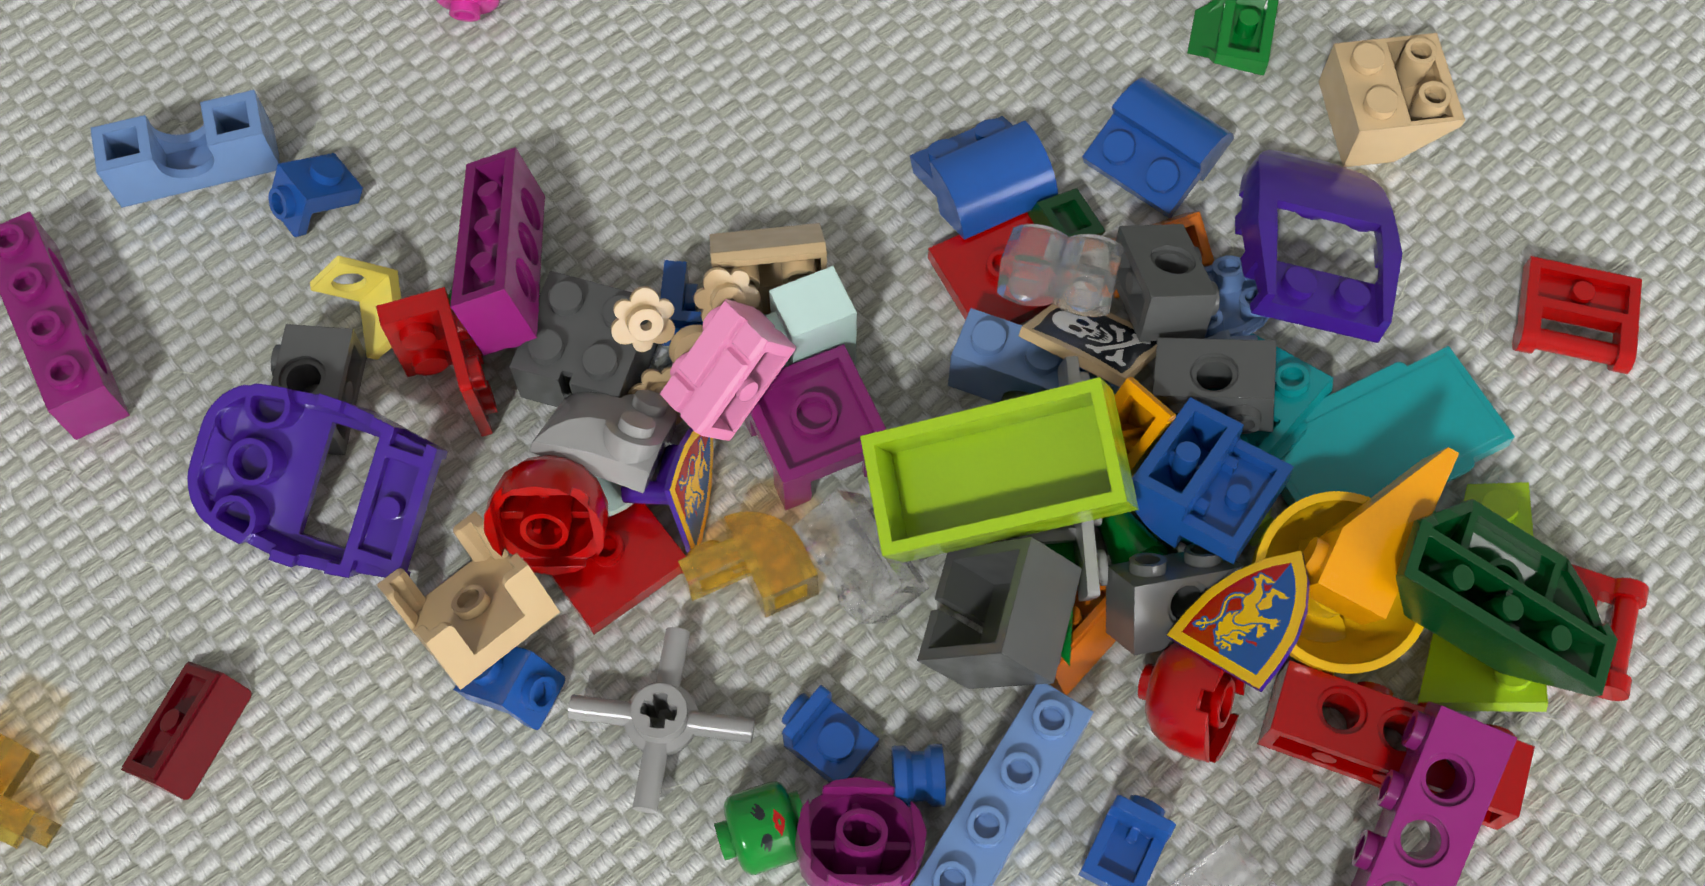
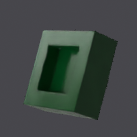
M1077 188L1037 202L1028 213L1056 258L1096 243L1106 231Z

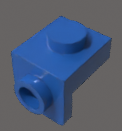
M335 153L279 163L272 188L268 195L269 206L274 216L284 223L294 237H299L307 234L313 213L359 204L363 187Z
M516 646L460 690L456 685L453 690L469 701L508 713L526 727L538 730L541 728L565 683V676L533 651Z
M1117 795L1108 809L1078 875L1098 886H1147L1165 843L1171 837L1176 824L1164 817L1165 810L1161 806L1145 797L1130 795L1129 799Z

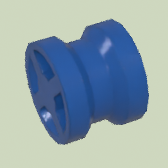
M928 744L923 751H910L904 745L892 746L891 761L892 784L895 788L894 796L902 800L908 807L911 801H927L932 807H944L946 804V781L942 744Z

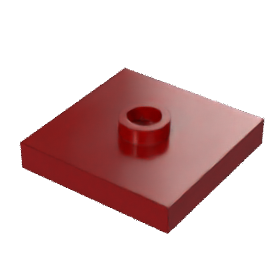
M1027 212L965 240L960 235H957L928 248V260L965 321L972 308L1020 325L1031 320L1065 295L1074 285Z
M634 503L624 511L608 517L604 547L598 556L596 552L593 556L587 558L586 567L577 572L549 576L593 635H595L691 566L689 559L646 504Z

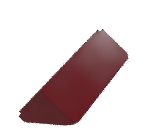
M188 661L122 765L121 770L178 798L188 800L192 797L252 695L250 689L222 672Z

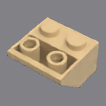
M1437 33L1334 43L1318 82L1343 167L1395 162L1462 127L1465 117Z
M820 223L710 234L712 268H724L729 274L735 269L744 270L749 276V284L755 286L760 293L761 300L756 309L763 314L771 313L769 290L827 268L826 243Z

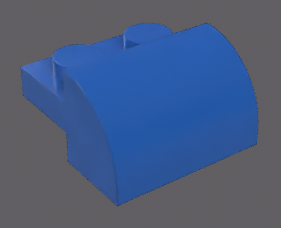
M1142 77L1133 82L1111 107L1113 115L1084 153L1082 159L1085 164L1167 218H1172L1199 180L1203 182L1233 141L1234 135L1164 89Z
M1003 116L984 120L977 124L975 128L949 139L935 141L928 148L910 155L913 173L937 197L940 215L964 240L1032 210L1039 201L1058 195L1055 174L1047 152L1035 131L1026 121L1012 125Z
M1190 397L1132 477L1139 507L1136 513L1155 535L1176 548L1182 538H1185L1222 559L1235 564L1288 483L1294 466L1240 439L1244 424Z

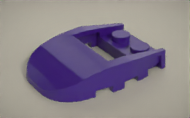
M1263 151L1247 168L1242 177L1239 196L1243 198L1240 212L1235 216V234L1242 235L1245 252L1240 258L1243 276L1255 280L1258 294L1249 304L1251 313L1379 343L1392 322L1403 254L1395 216L1385 191L1377 182L1369 177L1340 165L1284 151ZM1277 208L1296 212L1301 217L1310 220L1324 219L1345 224L1359 232L1374 231L1376 245L1373 250L1375 268H1378L1376 283H1368L1277 261Z
M266 384L241 385L222 394L211 405L204 416L188 468V491L197 514L211 529L238 544L246 542L270 554L268 559L270 561L288 567L299 565L324 571V574L345 578L358 574L386 578L399 568L404 569L410 577L411 572L408 571L441 461L446 459L448 451L373 410L320 393L313 394ZM337 423L379 437L346 547L304 533Z

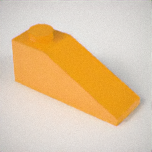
M1447 447L1423 458L1321 535L1320 538L1314 537L1303 552L1310 582L1309 598L1360 625L1386 619L1399 591L1396 574L1414 520L1433 513L1459 452Z

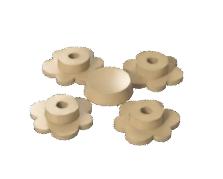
M721 267L711 268L705 273L703 277L704 288L698 289L693 297L696 306L702 309V321H704L711 310L721 306L727 298L754 308L758 307L761 300L759 291L755 286L749 284V276L744 270L735 269L729 274L727 270ZM648 286L636 288L631 293L629 300L620 299L613 307L617 318L611 325V334L616 342L623 345L632 343L635 350L646 352L652 348L653 343L664 344L671 340L669 356L673 363L681 355L690 351L703 332L702 325H689L680 329L675 334V326L670 319L674 313L672 302L665 298L659 299L656 291ZM649 320L648 323L641 325L642 321ZM672 366L663 369L661 373L653 368L645 370L641 375L642 383L631 387L628 394H635L638 390H650L660 394L671 378L670 370ZM675 411V412H676V415H677V417H676V425H677V424H679L683 419L680 417L681 413Z

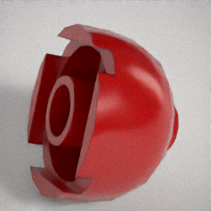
M551 455L531 457L504 472L489 497L484 513V533L492 549L501 557L504 549L511 555L517 553L534 573L559 575L577 572L586 567L587 558L593 556L596 552L597 556L600 554L607 534L608 500L599 481L583 465L565 457Z
M1174 642L1161 653L1155 665L1148 663L1144 667L1139 679L1138 697L1139 699L1146 700L1145 714L1152 733L1165 746L1187 758L1207 763L1209 761L1216 763L1228 747L1239 715L1231 713L1235 694L1244 696L1246 683L1213 665L1193 651Z

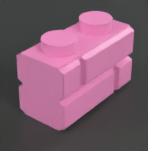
M725 299L721 306L714 308L707 314L702 324L703 332L690 351L681 355L673 363L670 370L671 378L660 395L675 411L681 413L680 417L695 433L705 437L730 441L796 350V346L781 331L775 329V325L761 311L752 306Z

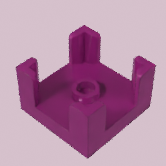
M844 344L782 368L744 421L751 437L758 436L773 468L774 486L785 511L812 499V481L862 461V473L864 477H868L860 436L887 430Z

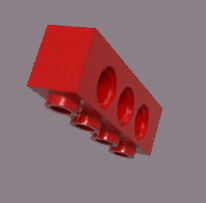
M1290 660L1276 677L1257 744L1380 788L1391 769L1399 772L1408 750L1407 747L1406 751H1398L1392 748L1384 738L1383 728L1394 729L1403 737L1411 715L1415 710L1424 712L1427 703H1418L1416 705L1393 697L1394 693L1392 690L1381 684L1368 681L1356 684L1336 677L1334 673L1321 671L1301 662L1296 663ZM1322 707H1331L1338 710L1346 720L1347 729H1336L1329 725L1323 716ZM1486 724L1505 733H1508L1512 736H1515L1513 732L1506 728L1497 725ZM1519 740L1516 741L1482 825L1499 830L1519 818L1535 746ZM1446 759L1434 762L1426 773V783L1432 793L1446 791L1451 787L1455 779V770L1448 764Z

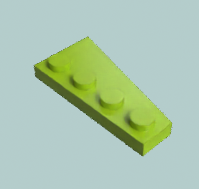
M1529 482L1467 484L1463 501L1476 500L1534 537ZM1433 633L1417 704L1428 703L1429 701L1454 711L1547 712V685L1499 673Z

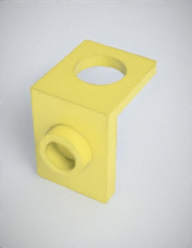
M337 256L310 281L311 291L359 302L366 357L378 360L392 347L381 328L376 306L401 299L398 270ZM352 273L364 277L361 281L353 284H340L333 281L336 277L343 274Z

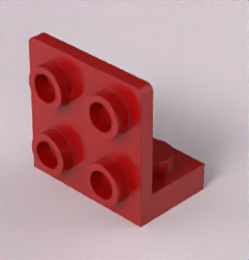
M445 287L376 306L381 328L407 377L438 374L448 366L453 365L461 394L481 436L493 434L488 415L498 413L490 383L485 379L481 366L485 364L483 354L451 309V300Z

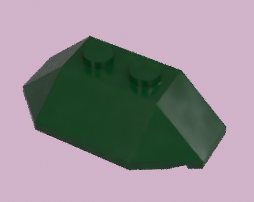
M1474 499L1463 501L1414 520L1396 574L1403 612L1406 617L1499 673L1592 697L1602 696L1618 639L1608 623L1602 624L1593 598L1568 558Z

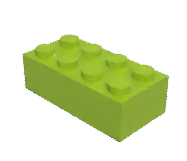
M1101 377L860 436L882 557L904 563L1139 510L1114 392Z

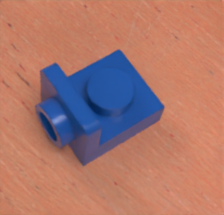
M664 260L660 299H668L674 306V313L670 319L674 323L675 334L686 326L702 325L701 312H697L698 307L693 299L699 287L696 283H689L687 262ZM671 340L668 341L667 343L662 344V345H663V346H669Z
M820 685L811 697L805 693L798 696L787 709L781 721L786 726L782 731L784 747L829 783L834 780L853 778L879 746L880 739L833 703L831 692L823 685Z

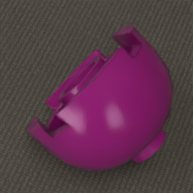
M854 777L830 782L823 786L820 796L814 798L810 804L808 799L801 808L795 840L796 857L801 876L809 886H910L921 867L927 830L920 810L912 801L909 808L902 800L894 796L895 788L883 781Z

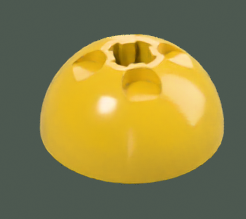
M1329 491L1314 494L1293 503L1282 511L1266 528L1254 551L1251 564L1282 554L1300 550L1304 552L1306 546L1314 537L1320 538L1321 535L1368 501L1370 497L1352 492ZM1399 591L1386 619L1360 625L1308 598V612L1298 642L1289 655L1297 661L1321 671L1339 674L1369 672L1382 668L1401 657L1419 638L1424 627L1404 615Z

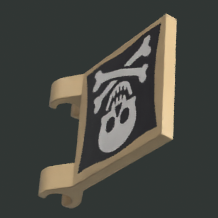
M1083 273L1065 295L1024 324L1018 336L1062 359L1069 356H1078L1080 368L1121 387L1128 377H1134L1156 357L1157 341L1139 342L1130 322L1096 306L1093 298L1097 291L1102 288L1104 282L1087 273Z

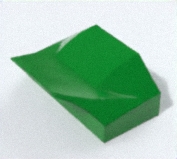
M1212 0L1208 4L1196 9L1187 54L1209 58L1215 64L1264 76L1269 63L1279 0Z

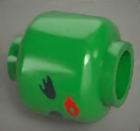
M771 781L728 796L723 807L726 820L714 823L724 860L737 857L741 868L750 875H757L796 862L795 840L800 812L803 807L798 791L795 790L788 793L782 783Z

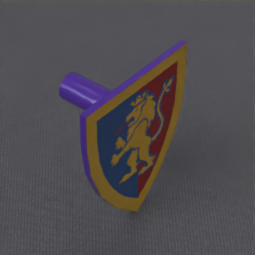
M689 428L679 445L671 444L666 446L656 481L650 480L644 493L622 486L621 498L624 503L669 505L689 560L696 563L709 509L714 450L713 438L701 436L695 433L692 428Z
M1300 550L1265 558L1233 572L1209 588L1181 616L1166 636L1247 685L1262 692L1280 670L1298 642L1308 612L1310 582L1303 552Z

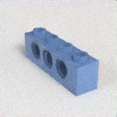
M1048 684L1035 685L912 886H992L1084 734L1094 712Z

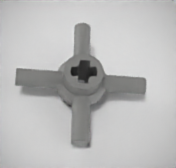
M678 627L666 628L656 682L639 689L629 702L572 694L568 706V719L625 726L631 742L643 752L632 809L644 813H657L667 756L684 749L694 736L752 743L754 735V718L698 711L691 694L680 686L690 632ZM659 710H670L673 721L665 719L664 728L655 729L650 717L659 719Z

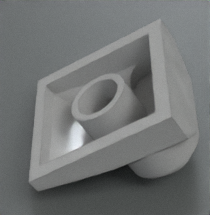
M638 390L635 394H628L622 398L594 392L574 393L562 401L532 441L529 452L540 456L551 455L568 458L583 465L594 476L644 493L662 461L666 446L671 443L676 427L677 415L659 393L650 390Z

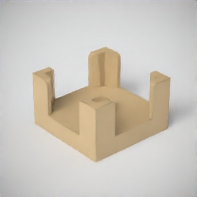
M476 511L453 528V533L472 561L425 597L402 568L395 570L376 584L410 630L460 690L560 613L529 565L517 553L510 556L504 549L501 557L492 549L484 533V519Z

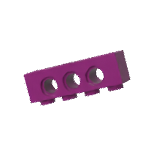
M516 147L468 163L465 170L450 307L483 355L505 348H515L537 338L545 195Z
M30 211L1 223L0 295L47 411L75 440L130 416L56 243Z
M1428 701L1424 712L1415 710L1403 733L1401 744L1407 747L1408 750L1399 772L1391 769L1380 787L1377 805L1382 807L1383 810L1374 832L1368 829L1364 830L1355 847L1352 865L1358 867L1351 886H1382L1389 881L1403 882L1404 886H1456L1515 746L1517 737ZM1448 759L1455 769L1454 782L1446 791L1432 793L1426 783L1427 770L1434 762ZM1425 820L1430 828L1428 844L1417 852L1404 851L1400 840L1404 827L1412 821Z

